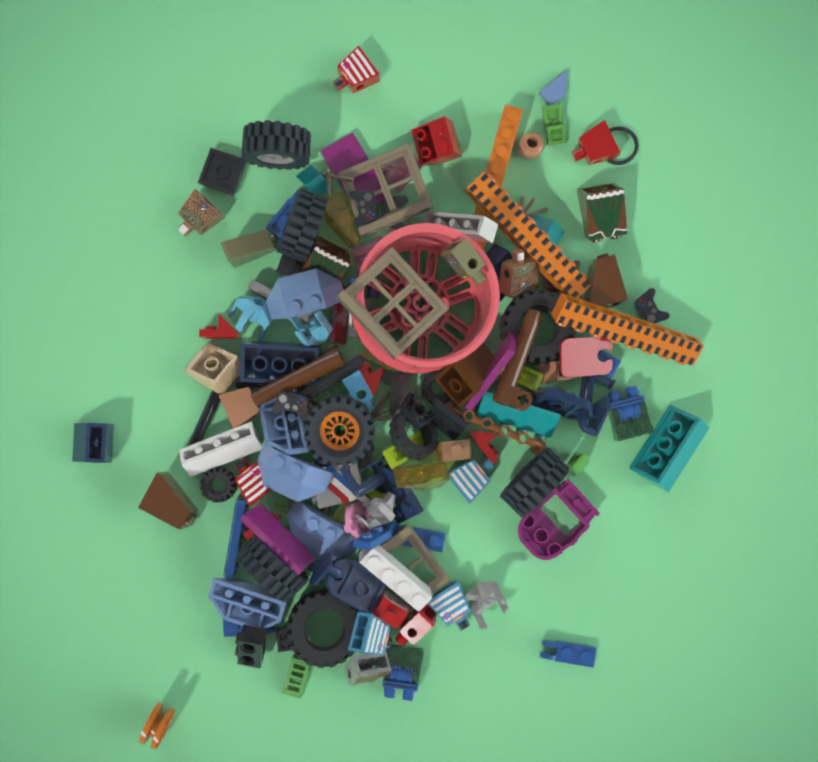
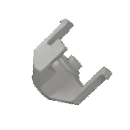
M388 492L383 499L376 497L372 500L365 495L356 497L370 514L366 521L359 515L355 516L365 527L372 529L394 519V494Z
M494 581L480 582L466 595L467 600H472L471 610L480 629L488 628L482 617V612L493 606L495 601L498 602L503 613H506L509 609L506 604V598H504L497 582Z

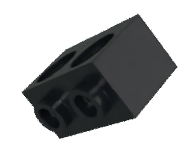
M243 625L242 631L237 633L235 644H237L235 656H238L237 664L261 669L266 649L267 629Z

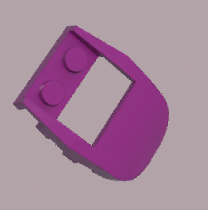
M566 479L536 509L520 520L518 536L522 544L536 558L551 560L578 542L579 537L590 527V521L595 515L599 516L600 513L569 479ZM555 494L581 522L567 536L540 509Z

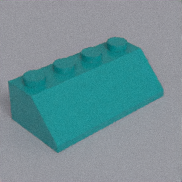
M485 392L480 399L476 416L483 419L486 417L491 418L492 421L498 422V425L515 427V431L519 433H527V431L534 433L535 438L545 440L546 437L551 438L561 415L532 405L526 411H518L492 401L494 394Z
M669 405L629 469L669 493L706 435L709 427L701 418Z

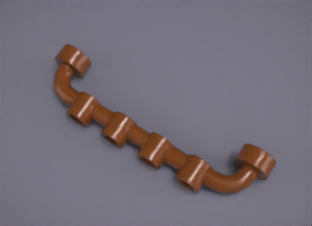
M452 403L445 404L467 423H475L484 430L490 429L497 432L501 437H510L519 444H527L530 451L534 454H538L546 448V444L542 439H533L526 432L518 433L511 430L508 425L501 426L493 423L491 418L486 417L483 419L476 416L473 411H463L456 408ZM466 413L471 414V420L465 418ZM485 420L490 423L489 427L484 426L483 422ZM502 428L507 429L506 435L502 433ZM521 435H524L526 438L524 442L520 440Z

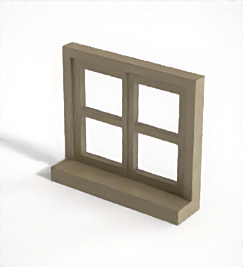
M409 143L339 172V176L355 178L375 170L382 189L373 193L375 196L384 193L390 209V213L380 216L376 221L358 228L360 235L363 237L434 209ZM404 157L411 177L388 186L381 166ZM341 180L354 215L357 217L359 214L358 203L349 195L351 191H356L354 184L350 181ZM413 181L420 200L397 209L390 190Z
M393 247L337 296V300L393 360L449 309ZM390 263L409 282L394 298L375 279ZM370 282L390 301L375 316H372L354 297ZM414 289L433 308L418 324L399 305ZM394 307L414 327L398 342L379 324V321Z
M407 523L390 539L380 544V546L390 553L409 540L421 557L406 568L411 570L424 560L436 576V578L426 584L431 588V593H434L449 582L450 577L412 526Z

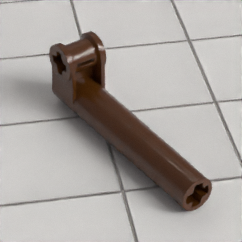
M528 309L516 338L515 354L505 366L492 401L518 411H526L532 403L530 393L516 388L543 316L539 311ZM525 397V401L527 403L520 405V401L518 399Z
M332 346L323 351L320 358L251 392L252 400L258 407L277 398L281 391L294 390L345 365L346 361L338 350V346Z

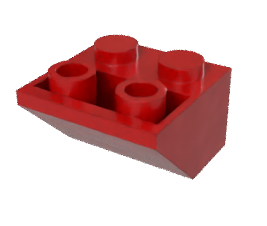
M443 116L411 130L421 166L446 163L462 157L453 120Z

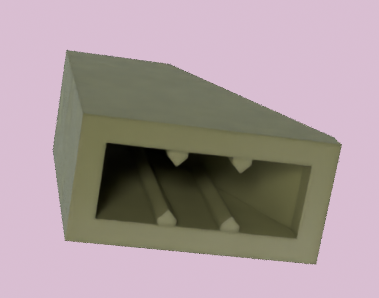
M267 229L221 242L226 258L234 268L276 251L274 245L277 244L273 233L269 234Z

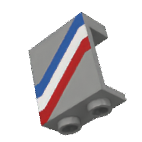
M357 463L348 464L351 467L350 471L358 485L361 484ZM342 465L322 467L334 474L327 491L311 497L313 506L317 505V509L358 500L352 494L341 471H339Z

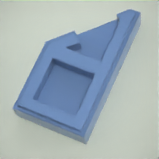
M566 70L539 92V95L547 105L555 104L565 97L568 73Z

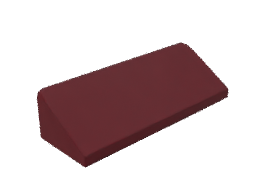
M340 302L334 304L333 330L330 341L332 344L345 345L347 342L349 311Z

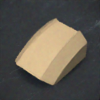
M207 343L187 364L184 371L196 381L220 394L225 393L231 383L240 375V360L238 356Z

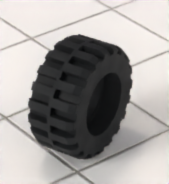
M536 289L531 292L526 291L512 300L501 318L500 336L503 341L510 332L516 335L517 338L520 331V321L528 309L543 311L553 320L555 333L552 339L546 344H532L526 359V362L531 363V365L545 364L560 357L559 347L561 341L566 338L575 337L576 331H574L573 327H562L555 323L551 313L559 295L556 293L552 295L548 290L540 292Z
M326 589L310 592L299 599L288 617L286 629L290 648L300 660H303L309 666L332 668L339 663L346 662V659L355 653L354 651H349L348 647L356 615L359 611L333 597ZM320 609H329L336 612L343 622V632L340 639L328 647H320L313 644L306 634L308 618Z

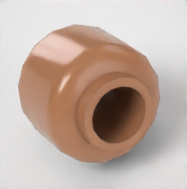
M534 132L523 135L518 144V151L521 157L526 160H533L539 157L544 147L542 137Z

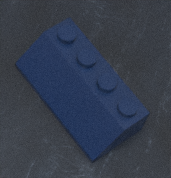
M244 340L241 343L240 382L271 383L320 358L321 344L304 346L302 343ZM319 377L304 384V386L313 385L318 381Z

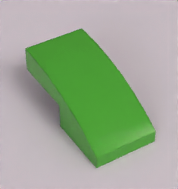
M555 103L541 106L547 145L567 143L562 104Z

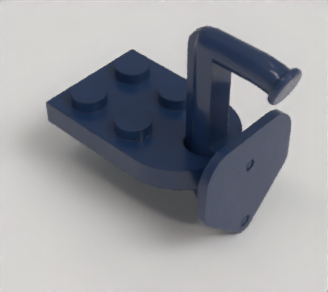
M603 375L582 376L579 397L574 393L559 391L555 387H546L532 399L531 405L561 414L560 417L577 420L580 429L584 433L597 437L608 415L609 398L604 396L592 404L594 382L603 384L608 389H611L616 380Z
M384 456L359 470V473L371 467L375 473L373 477L359 485L351 474L350 466L339 468L344 480L356 497H362L375 488L380 493L387 494L390 492L394 494L396 507L393 508V513L395 514L394 519L397 524L424 511L404 475L398 469L399 466L391 469L389 464L384 465L382 462L385 459Z
M327 548L323 552L317 565L312 563L306 568L312 572L309 584L316 586L322 578H325L327 590L333 597L363 613L373 614L386 587L385 583L354 560L341 559L333 563L335 551L333 548Z

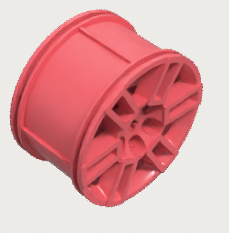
M432 223L408 225L382 238L365 258L357 279L392 247L397 253L409 250L411 252L410 267L427 285L434 286L436 289L435 294L448 308L451 305L473 298L475 313L472 325L468 326L451 314L448 309L432 326L418 337L417 358L410 356L411 345H409L394 360L351 315L356 334L367 351L378 361L392 369L414 374L441 370L475 351L492 330L498 314L500 299L497 275L490 259L481 247L470 237L454 228ZM467 238L485 262V265L480 270L487 278L479 285H476L471 278L462 279L458 274L442 282L436 280L435 273L438 255L454 241ZM421 250L428 251L427 267L424 275L419 272ZM389 266L380 273L395 284L393 288L375 278L393 298L409 283ZM465 281L470 283L469 289L453 295L447 294V290ZM372 282L367 284L382 293ZM364 287L354 297L365 307ZM417 290L409 293L404 298L406 301L405 306H401L408 315L412 316L417 324L433 310L431 305ZM419 300L422 301L421 304H424L422 308H418L419 305H416ZM383 307L372 310L369 313L375 316ZM395 307L387 314L391 317V321L381 325L388 333L398 328L403 332V337L414 328L411 324H407L404 321V316ZM444 323H448L465 335V339L459 341L443 327ZM432 332L436 333L453 347V351L442 358L427 359L429 334Z

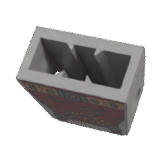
M386 651L383 655L363 654L353 656L345 666L350 686L375 682L392 671Z

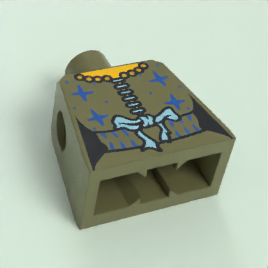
M467 238L454 241L440 254L462 279L471 278L476 285H479L487 278L480 270L485 265V262Z

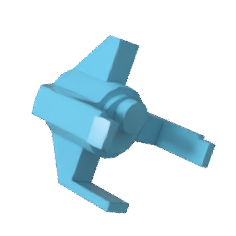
M257 296L238 297L233 308L228 312V316H233L237 308L242 310L243 314L235 328L241 332L247 321L257 322L264 327L258 337L261 340L265 337V333L273 321L270 317L266 301Z
M320 310L316 311L315 317L308 320V324H302L297 316L288 318L296 327L297 331L294 333L304 346L323 344L328 340L333 330L330 325V318L324 316Z

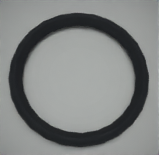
M617 126L610 128V132L621 130L630 134L634 140L635 148L633 154L624 161L610 159L607 162L613 165L629 163L638 152L639 144L636 135L625 127Z

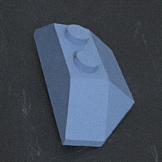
M317 268L278 278L266 300L271 319H286L328 308L339 303L337 296L343 291L341 280Z
M277 398L262 404L259 409L266 445L287 455L308 452L307 441L304 440L303 421L298 414L291 411H282L277 416L273 415L272 409Z
M264 443L257 459L263 485L297 502L326 492L334 474L296 455H287L266 445V443Z
M295 501L287 514L290 531L313 555L321 558L327 548L335 550L333 560L355 554L358 548L353 547L354 538L351 534L345 532L344 524L304 501Z
M213 578L208 596L224 620L240 626L250 625L265 629L282 621L287 604L275 598L273 594L268 593L265 588L240 579Z

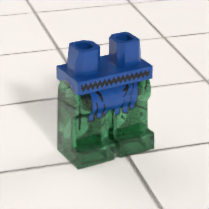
M637 386L625 388L627 398L622 400L619 390L608 392V414L614 441H623L655 432L648 416L644 395H640Z
M391 644L389 648H386L392 671L383 676L382 687H384V697L395 698L396 689H403L402 699L413 701L415 691L418 692L424 648L406 646L404 666H402L404 646Z

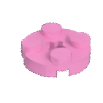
M361 502L348 505L345 512L346 523L344 524V530L347 534H351L354 539L361 536L362 533L371 530L355 517L359 515L366 521L370 516L367 508Z

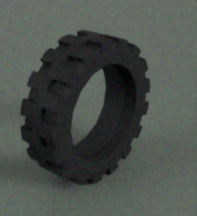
M399 412L391 419L389 435L392 436V443H395L397 446L395 448L401 451L403 456H408L411 460L417 459L418 461L426 458L437 449L439 434L436 432L437 428L432 422L419 429L423 436L424 444L423 446H418L411 441L405 431L404 424L410 421L404 414Z

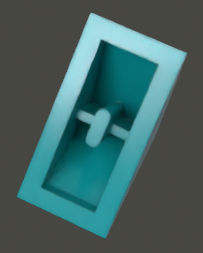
M309 165L296 176L307 190L328 199L330 198L327 192L326 180L312 165Z
M532 214L530 217L535 221V226L540 231L543 230L547 233L553 245H558L565 233L560 226L552 219Z

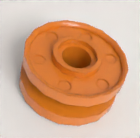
M159 702L152 710L139 738V743L143 745L150 737L153 738L151 748L154 750L161 744L175 713V709L169 708L163 715V704Z

